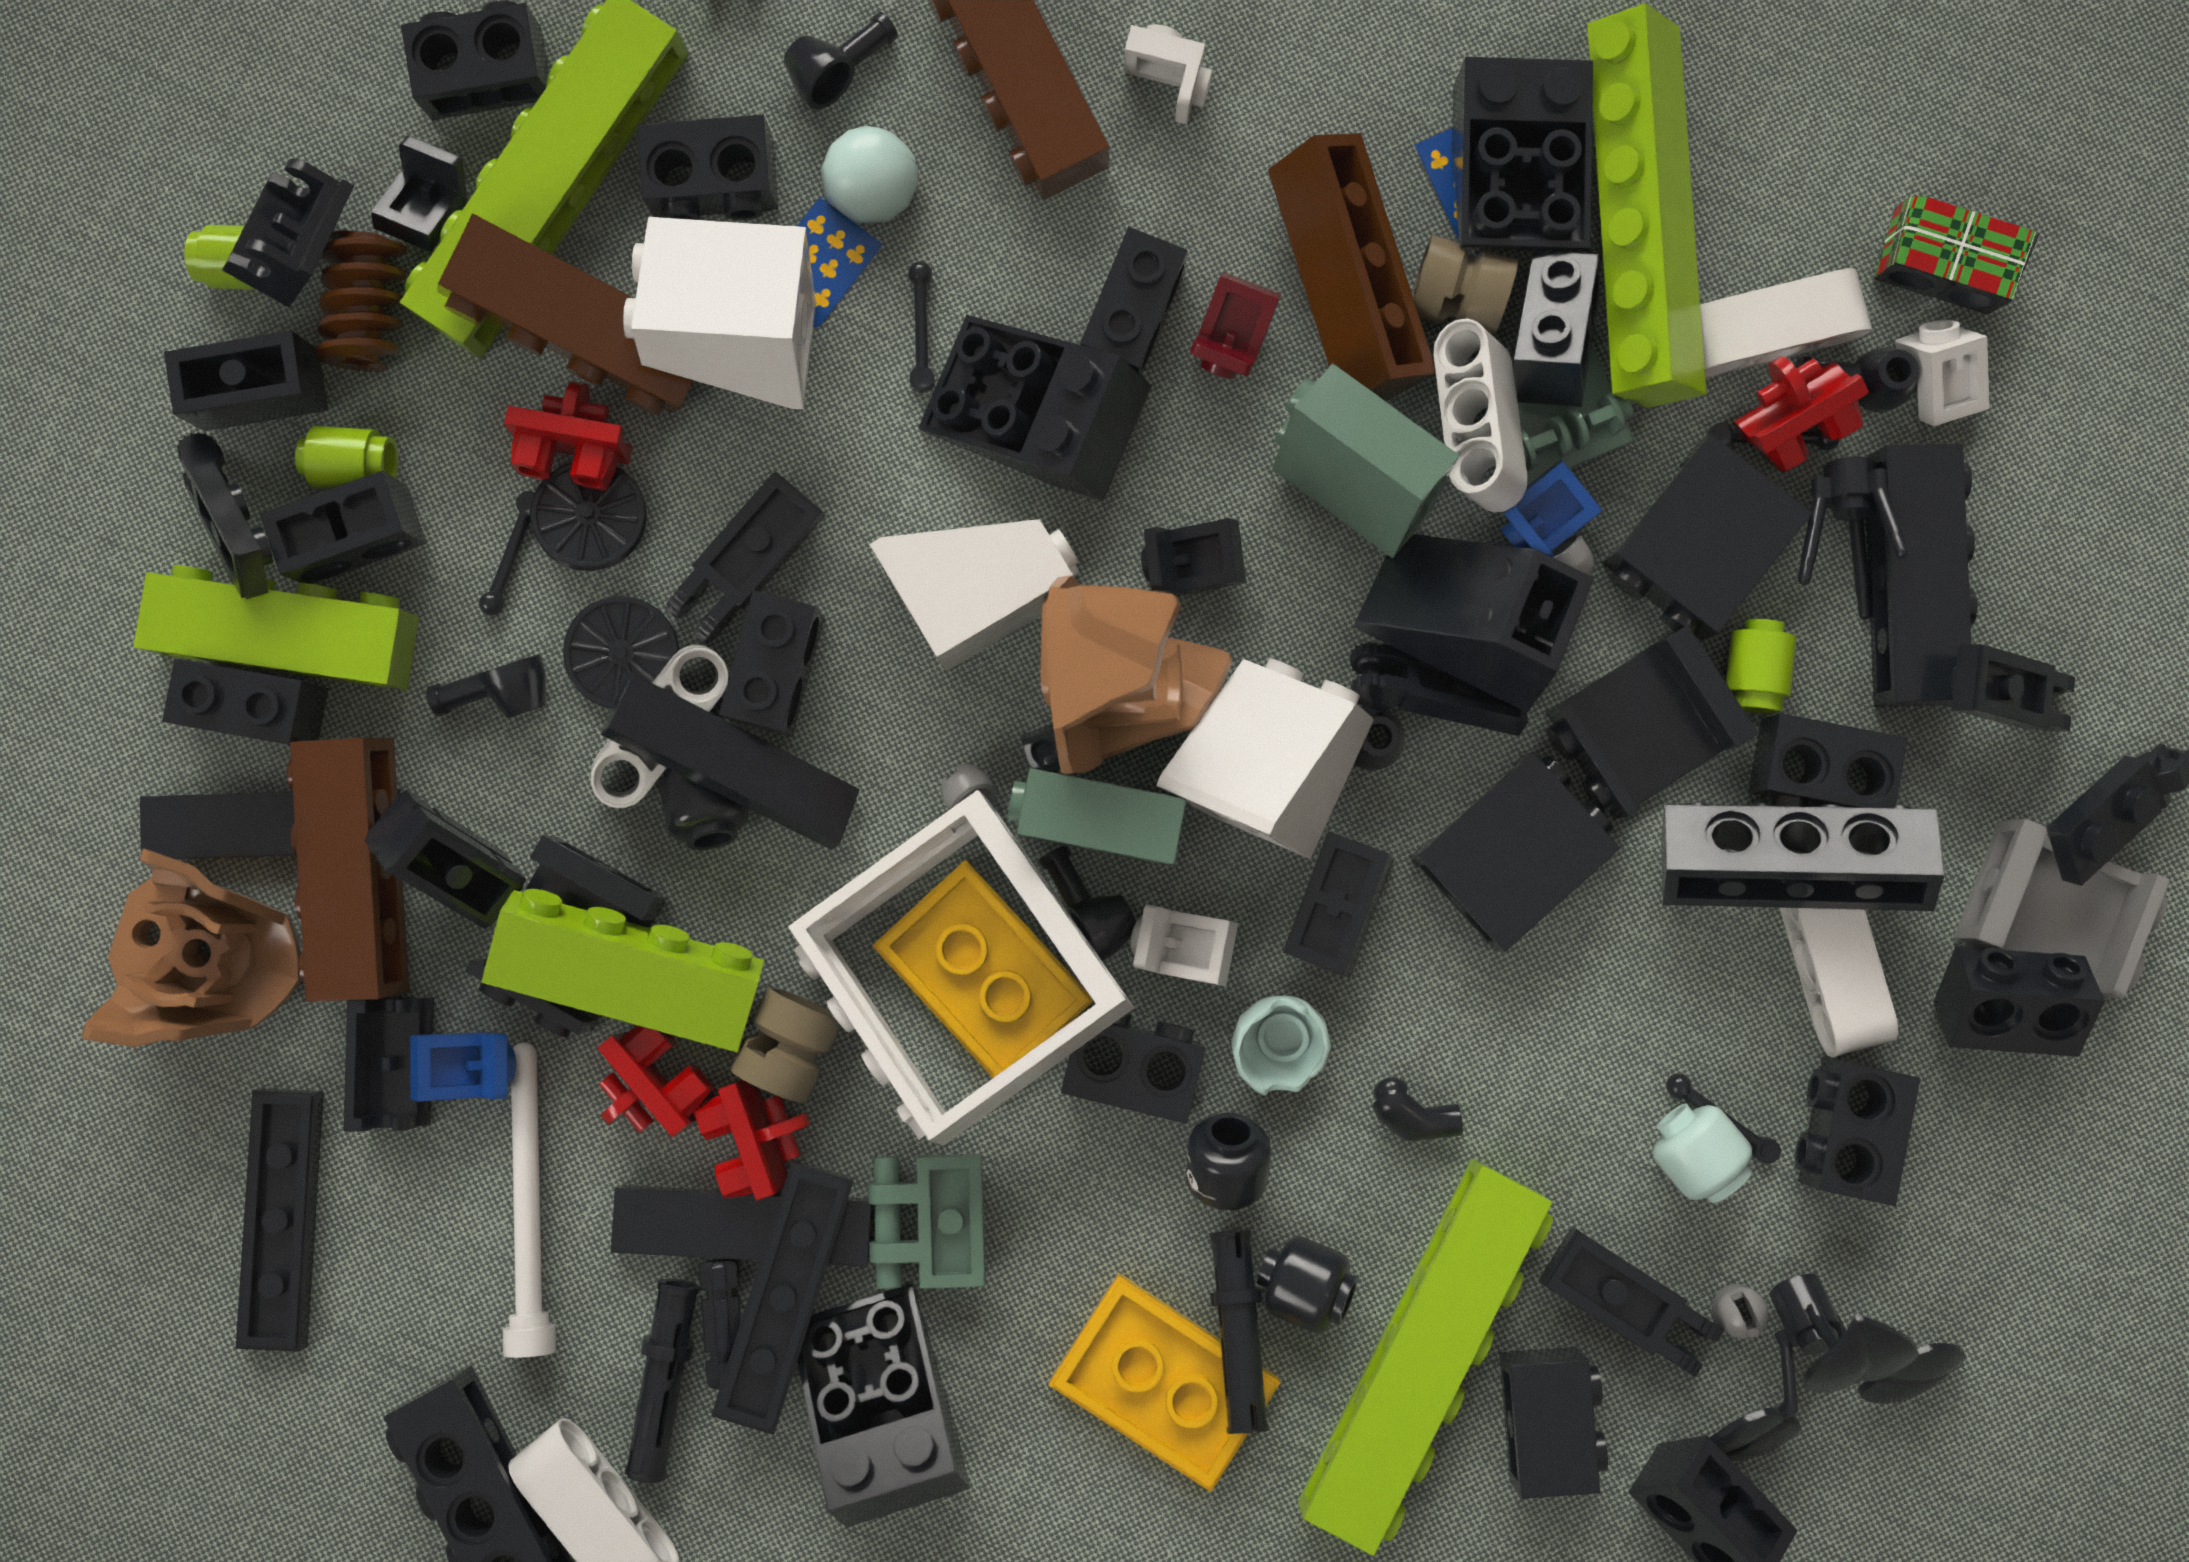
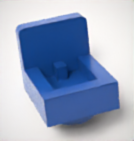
M1560 459L1527 486L1522 499L1515 506L1503 512L1509 522L1500 530L1514 547L1536 549L1553 557L1552 550L1603 510Z
M466 1032L410 1035V1100L421 1102L467 1098H507L508 1084L512 1083L515 1077L516 1059L512 1046L507 1045L506 1034Z

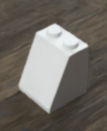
M648 217L644 243H635L632 254L633 279L635 283H638L636 298L626 299L623 314L626 338H634L641 365L790 409H804L816 307L806 227Z
M1040 519L880 537L869 544L946 671L1042 615L1044 597L1049 593V588L1058 577L1072 576L1074 578L1079 573L1076 566L1079 562L1062 532L1058 529L1048 534Z
M1269 658L1266 666L1263 667L1243 659L1199 723L1194 727L1161 773L1156 786L1174 797L1186 799V804L1201 813L1307 859H1311L1374 719L1357 704L1360 695L1342 685L1324 680L1321 689L1301 682L1304 674L1288 664Z

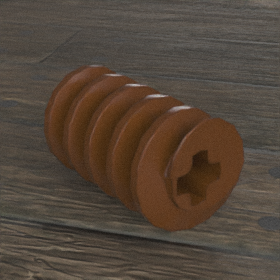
M334 231L330 236L332 240L326 244L323 251V258L331 265L323 269L321 274V282L330 291L321 294L319 300V307L329 316L318 320L317 332L329 341H324L316 346L315 357L322 363L344 369L368 372L386 371L388 367L380 363L381 357L399 354L400 345L382 338V332L401 329L402 321L385 314L384 307L402 305L400 300L403 298V295L387 289L386 282L404 280L406 271L388 264V258L405 256L407 254V246L371 232Z

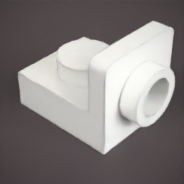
M1935 320L1922 324L1919 327L1918 333L1896 339V349L1910 353L1918 363L1917 393L1919 421L1937 426L1989 409L1987 336L1961 328L1960 323L1954 320Z

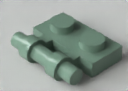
M982 1153L919 1155L916 1158L917 1181L912 1182L899 1181V1156L873 1157L874 1182L868 1183V1202L875 1206V1240L869 1242V1262L876 1263V1287L879 1289L902 1287V1263H919L920 1289L985 1287L986 1263ZM900 1204H918V1240L901 1239Z

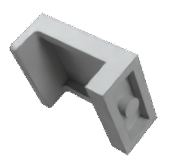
M2028 819L1999 821L1953 938L1977 948H2001L2014 951L2066 953L2086 956L2103 997L2124 998L2127 991L2135 986L2142 975L2144 957L2141 954L2150 931L2160 924L2166 913L2168 901L2164 895L2169 885V878L2157 873H2138L2109 861L2082 886L2062 881L2045 826Z

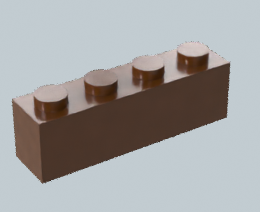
M928 0L940 23L950 19L959 37L952 41V45L967 77L978 74L987 93L980 96L981 103L994 130L998 132L1006 128L1015 146V149L1009 151L1008 154L1024 187L1034 183L1044 201L1109 168V145L1034 0Z
M1362 134L1313 135L1268 169L1269 176L1329 367L1332 363L1381 399L1388 401L1436 374L1434 362Z
M472 213L438 282L437 293L448 298L444 305L446 309L477 325H481L486 317L508 328L509 331L505 338L535 355L542 356L545 348L563 356L569 360L565 369L589 383L601 386L605 378L628 390L624 398L626 401L648 413L660 416L663 408L674 413L681 407L693 380L641 365L634 338H626L623 325L624 305L627 298L633 297Z
M350 738L290 742L291 759L287 765V781L290 789L293 791L295 823L291 830V845L297 856L299 887L295 894V910L298 918L301 920L303 948L298 968L300 978L305 984L306 1002L381 999L409 992L403 881L384 869L376 858L377 855L371 851L364 841L368 831L397 798L394 738Z

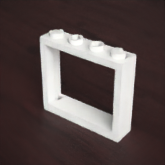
M976 790L788 926L800 944L794 949L800 958L799 964L813 980L818 979L820 976L833 994V997L826 1001L831 1013L848 1033L856 1029L868 1047L861 1054L864 1063L882 1086L891 1082L904 1102L896 1108L902 1121L909 1124L918 1140L926 1136L931 1142L941 1145L947 1144L1135 1008L994 806L979 790ZM976 836H979L1096 1005L945 1112L832 940Z

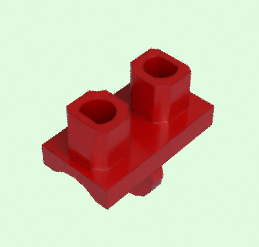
M1780 356L1768 365L1773 382L1756 392L1761 405L1733 421L1742 439L1758 448L1771 466L1781 472H1787L1806 461L1810 453L1801 433L1818 424L1822 435L1830 440L1843 439L1862 428L1863 420L1858 399L1869 394L1862 376L1858 374L1853 377L1849 376L1835 362L1821 368L1817 360L1813 358L1796 368L1785 356Z
M571 381L566 388L564 397L546 394L542 402V411L508 406L504 425L513 436L511 465L517 474L542 480L549 479L555 453L574 455L569 475L574 483L583 487L606 491L615 473L617 463L629 465L633 447L630 443L624 442L621 425L606 423L609 416L608 405L590 402V390L588 384L584 382Z
M638 1026L628 1033L622 1032L611 1035L597 1047L600 1053L631 1088L628 1090L614 1072L598 1084L613 1101L600 1115L608 1126L625 1116L639 1133L644 1131L654 1120L639 1103L642 1101L668 1134L674 1137L679 1132H684L696 1122L694 1111L705 1103L715 1090V1087L694 1064L688 1065L670 1082L654 1066L657 1060L677 1044L671 1034Z
M739 1080L717 1089L719 1095L699 1106L694 1111L700 1133L706 1141L732 1132L740 1156L715 1165V1177L724 1198L754 1194L757 1201L776 1194L777 1190L784 1187L788 1174L784 1161L801 1155L793 1132L810 1125L807 1113L803 1112L788 1117L780 1096L776 1095L762 1100L759 1088L744 1080Z

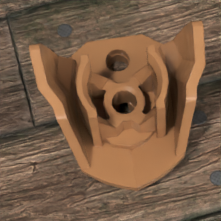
M1072 576L1058 577L1050 586L1049 593L1045 595L1042 604L1040 677L1045 702L1051 707L1061 774L1091 771L1101 765L1104 759L1160 738L1192 730L1217 697L1232 666V658L1226 651L1168 638L1181 606L1179 600L1174 595L1127 587L1080 585Z
M142 849L139 861L152 869V877L128 894L108 955L117 988L111 997L86 1022L81 1035L82 1038L96 1042L138 1047L162 1040L183 1041L253 1029L276 1012L301 982L298 968L301 951L290 915L253 898L211 883L193 865ZM154 922L159 926L161 932L160 939L155 945L150 942L147 935L149 927ZM201 944H208L210 946V959L207 953L198 951Z

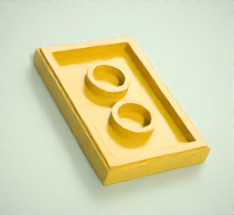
M966 859L872 945L992 1078L999 1075L1071 1023L1093 1002V999L1083 985Z
M1118 1272L1049 1380V1386L1212 1492L1249 1434H1227L1226 1427H1228L1220 1338ZM1262 1367L1265 1405H1267L1281 1381L1279 1377Z

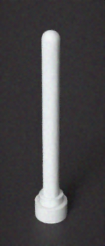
M527 1042L518 1043L513 1047L516 1059V1072L511 1083L516 1313L509 1315V1327L503 1328V1356L511 1358L543 1356L556 1352V1325L549 1323V1312L542 1311L537 1052L535 1047Z

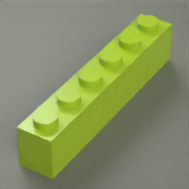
M606 0L603 5H596L587 15L582 26V36L568 56L560 57L552 66L547 77V88L533 107L524 109L515 120L511 131L512 139L499 158L491 159L480 171L476 181V191L464 209L454 212L445 222L440 234L441 242L429 260L418 264L410 273L405 283V295L400 300V303L419 320L481 360L503 326L486 317L481 325L467 321L446 309L444 305L448 298L437 293L438 282L472 213L552 255L636 133L637 125L642 124L689 54L678 31L631 0Z
M1643 3L1587 23L1589 58L1593 60V117L1612 394L1623 399H1629V401L1643 407L1651 408L1707 395L1681 33L1678 25L1647 3Z
M1471 1158L1298 1500L1304 1520L1372 1556L1377 1552L1382 1540L1390 1542L1395 1537L1402 1524L1406 1510L1405 1505L1401 1504L1411 1482L1420 1483L1428 1473L1433 1462L1435 1447L1430 1444L1441 1423L1449 1425L1456 1417L1465 1394V1390L1460 1385L1470 1365L1479 1366L1488 1354L1494 1338V1331L1489 1328L1500 1306L1508 1308L1515 1300L1521 1288L1524 1274L1518 1270L1529 1248L1537 1250L1549 1233L1553 1221V1216L1548 1213L1553 1203L1551 1200Z

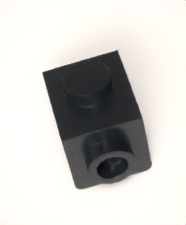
M406 136L399 145L402 170L370 211L373 229L432 252L440 241V234L447 219L457 210H462L468 202L463 161L459 156L450 153L443 147L430 145L413 137Z
M1226 518L1172 530L1162 527H1152L1144 530L1145 547H1143L1141 552V566L1152 591L1181 596L1246 583L1238 520Z

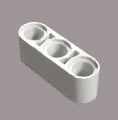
M1855 268L1836 270L1700 305L1705 377L1771 362L1780 356L1788 358L1840 345L1863 337L1873 330Z
M1468 318L1459 319L1448 324L1439 333L1434 344V363L1444 444L1460 455L1449 477L1451 483L1459 491L1483 509L1491 512H1504L1515 506L1522 499L1527 489V469L1512 359L1509 351L1481 324ZM1480 350L1478 356L1466 365L1469 357L1474 352ZM1488 407L1485 416L1479 422L1473 424L1476 415ZM1496 465L1493 476L1487 482L1480 485L1483 474L1489 468Z
M692 644L681 648L673 655L653 681V684L709 712L724 693L728 684V670L725 662L713 649L705 645ZM695 657H704L710 660L716 669L713 684L700 692L685 688L679 679L683 664ZM609 739L592 764L591 786L594 795L602 803L612 808H627L637 804L647 794L666 767ZM615 760H625L637 768L639 778L630 790L615 792L608 789L601 779L604 767Z
M1780 908L1814 1029L1827 1055L1833 1058L1896 1040L1898 1037L1896 1013L1866 911L1857 909Z
M566 1418L559 1419L510 1460L508 1467L514 1484L576 1562H679L678 1552L665 1531L589 1437L571 1420Z

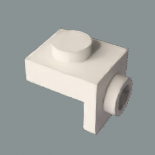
M1131 25L1125 47L1124 73L1180 87L1175 122L1187 125L1192 105L1204 107L1213 69L1202 67L1204 43L1185 39L1178 31L1164 25H1149L1146 29Z
M1146 904L1142 918L1137 920L1132 931L1131 950L1135 955L1133 966L1134 968L1157 974L1226 987L1238 923L1172 911Z

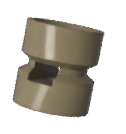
M1432 234L1426 246L1412 290L1419 318L1440 325L1449 317L1456 320L1468 318L1477 321L1494 337L1511 294L1518 259L1483 249L1476 256H1471L1468 254L1467 247H1460L1458 241Z
M767 986L753 1017V1021L759 1028L756 1035L744 1037L730 1070L742 1080L769 1093L795 1102L806 1103L822 1070L816 1061L817 1055L830 1052L841 1025L829 1009L791 992Z

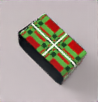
M1911 196L1894 209L1874 279L1928 297H1935L1983 314L1992 313L2012 301L2040 233L2035 235L2036 231L1933 198Z

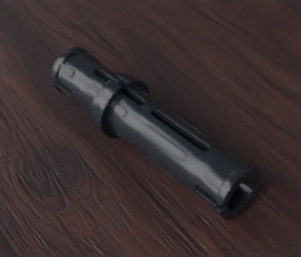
M1251 1230L1210 1233L1216 1292L1210 1293V1301L1212 1307H1218L1228 1427H1226L1227 1434L1269 1431L1256 1303H1262L1263 1301L1262 1290L1255 1289L1250 1241V1237H1252Z
M661 1279L658 1281V1293L650 1335L644 1336L642 1340L641 1353L646 1356L636 1407L628 1461L624 1469V1475H627L629 1479L639 1482L656 1483L666 1479V1466L677 1414L685 1361L691 1360L693 1356L694 1343L689 1340L696 1297L699 1294L700 1286L681 1279Z

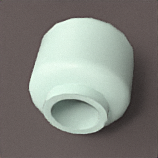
M1685 1103L1673 1109L1657 1124L1656 1128L1662 1135L1654 1146L1653 1158L1685 1197L1692 1200L1707 1198L1711 1203H1717L1737 1191L1751 1176L1752 1170L1747 1165L1752 1158V1146L1720 1108L1706 1105L1692 1111Z

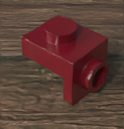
M1222 272L1198 336L1192 344L1190 354L1202 359L1200 366L1214 375L1227 379H1235L1237 373L1249 376L1282 294Z

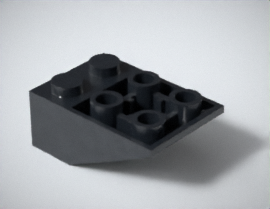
M1464 58L1453 85L1452 156L1460 247L1589 251L1591 233L1593 60Z
M966 315L918 429L1050 485L1104 501L1152 385L1119 355Z
M1413 534L1394 558L1386 555L1353 627L1528 713L1559 669L1594 578L1536 549Z
M913 1284L813 1314L798 1357V1366L827 1512L847 1528L971 1489L955 1421Z

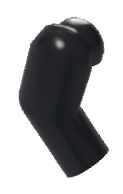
M1395 1077L1385 1078L1375 1085L1373 1094L1376 1101L1373 1104V1109L1377 1119L1402 1139L1421 1141L1463 1135V1122L1458 1104L1422 1107L1413 1097L1407 1094V1084Z

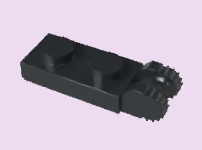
M198 432L183 436L184 438L179 440L177 449L179 459L185 470V473H182L185 489H187L197 514L241 598L245 597V599L268 593L264 566L273 564L272 552L262 528L250 529L246 522L250 520V514L239 485L237 483L229 485L228 479L222 473V467L225 464L223 451L217 445V440H213V436H208L207 433L200 434Z
M775 471L692 564V567L695 569L679 586L678 590L674 592L672 597L669 598L670 600L666 603L665 610L674 618L679 619L680 616L688 613L694 607L711 582L725 595L703 617L695 632V636L704 644H709L734 619L739 608L744 610L748 606L753 590L759 592L824 519L825 513Z
M1368 641V643H1361L1359 646L1355 645V649L1351 650L1350 666H1352V671H1356V674H1361V676H1356V680H1352L1351 690L1360 695L1357 702L1358 705L1361 704L1363 707L1370 706L1371 709L1379 711L1399 706V710L1519 736L1528 723L1527 712L1388 644L1378 645L1377 642L1370 643Z
M1981 644L1958 645L1956 667L1951 675L1952 710L2022 729L2051 732L2070 731L2071 716L2052 711L2051 707L2053 695L2074 692L2075 677L2055 671L2056 666L1991 646Z
M1573 1226L1538 1279L1545 1287L1653 1356L1655 1352L1659 1353L1695 1377L1703 1366L1697 1360V1356L1681 1345H1674L1664 1339L1676 1318L1678 1317L1686 1322L1692 1331L1705 1339H1712L1717 1342L1724 1332V1329L1685 1305L1687 1300Z

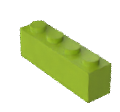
M173 565L171 575L146 572L133 648L163 656L404 691L408 690L419 617L399 609V598L361 592L359 603L337 600V589L307 583H298L296 594L275 591L276 581L266 578L268 593L245 599V597L241 598L235 585L213 582V572L209 570Z
M527 889L520 892L513 890L500 910L481 983L738 1053L765 960L752 957L753 954L750 950L734 943L719 942L713 946L689 939L690 937L685 931L673 926L654 925L649 928L627 922L623 914L609 908L591 907L588 910L566 905L562 903V899L559 896L548 891Z

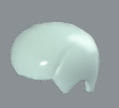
M863 126L847 130L829 146L820 170L824 197L828 204L833 205L855 223L889 222L908 208L918 186V166L916 165V158L909 147L892 132L878 127Z
M1287 995L1262 998L1244 1011L1238 1019L1231 1040L1238 1075L1255 1092L1263 1096L1267 1095L1269 1091L1274 1090L1299 1092L1309 1083L1311 1078L1315 1077L1324 1068L1331 1049L1324 1017L1303 999Z

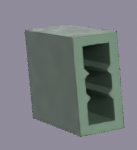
M1332 363L1316 382L1306 378L1287 402L1285 410L1291 415L1286 419L1275 436L1274 441L1280 445L1272 470L1388 556L1394 558L1431 513L1460 455Z
M1029 768L1027 783L1016 780L1014 782L1008 819L1012 822H1018L1017 834L1021 837L1172 866L1175 861L1186 799Z

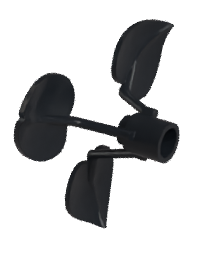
M1815 1274L1794 1276L1777 1284L1769 1293L1784 1329L1774 1334L1781 1352L1784 1388L1782 1404L1777 1409L1763 1408L1749 1413L1728 1424L1709 1438L1733 1462L1765 1455L1784 1445L1799 1433L1801 1424L1794 1417L1798 1412L1793 1355L1794 1346H1800L1802 1353L1805 1355L1825 1352L1802 1376V1381L1807 1390L1818 1393L1836 1392L1858 1384L1863 1380L1866 1382L1858 1387L1860 1397L1868 1402L1880 1404L1905 1401L1928 1391L1963 1363L1967 1356L1963 1348L1955 1344L1932 1343L1916 1347L1914 1341L1903 1332L1858 1313L1854 1314L1846 1329L1841 1317L1836 1315L1819 1277Z

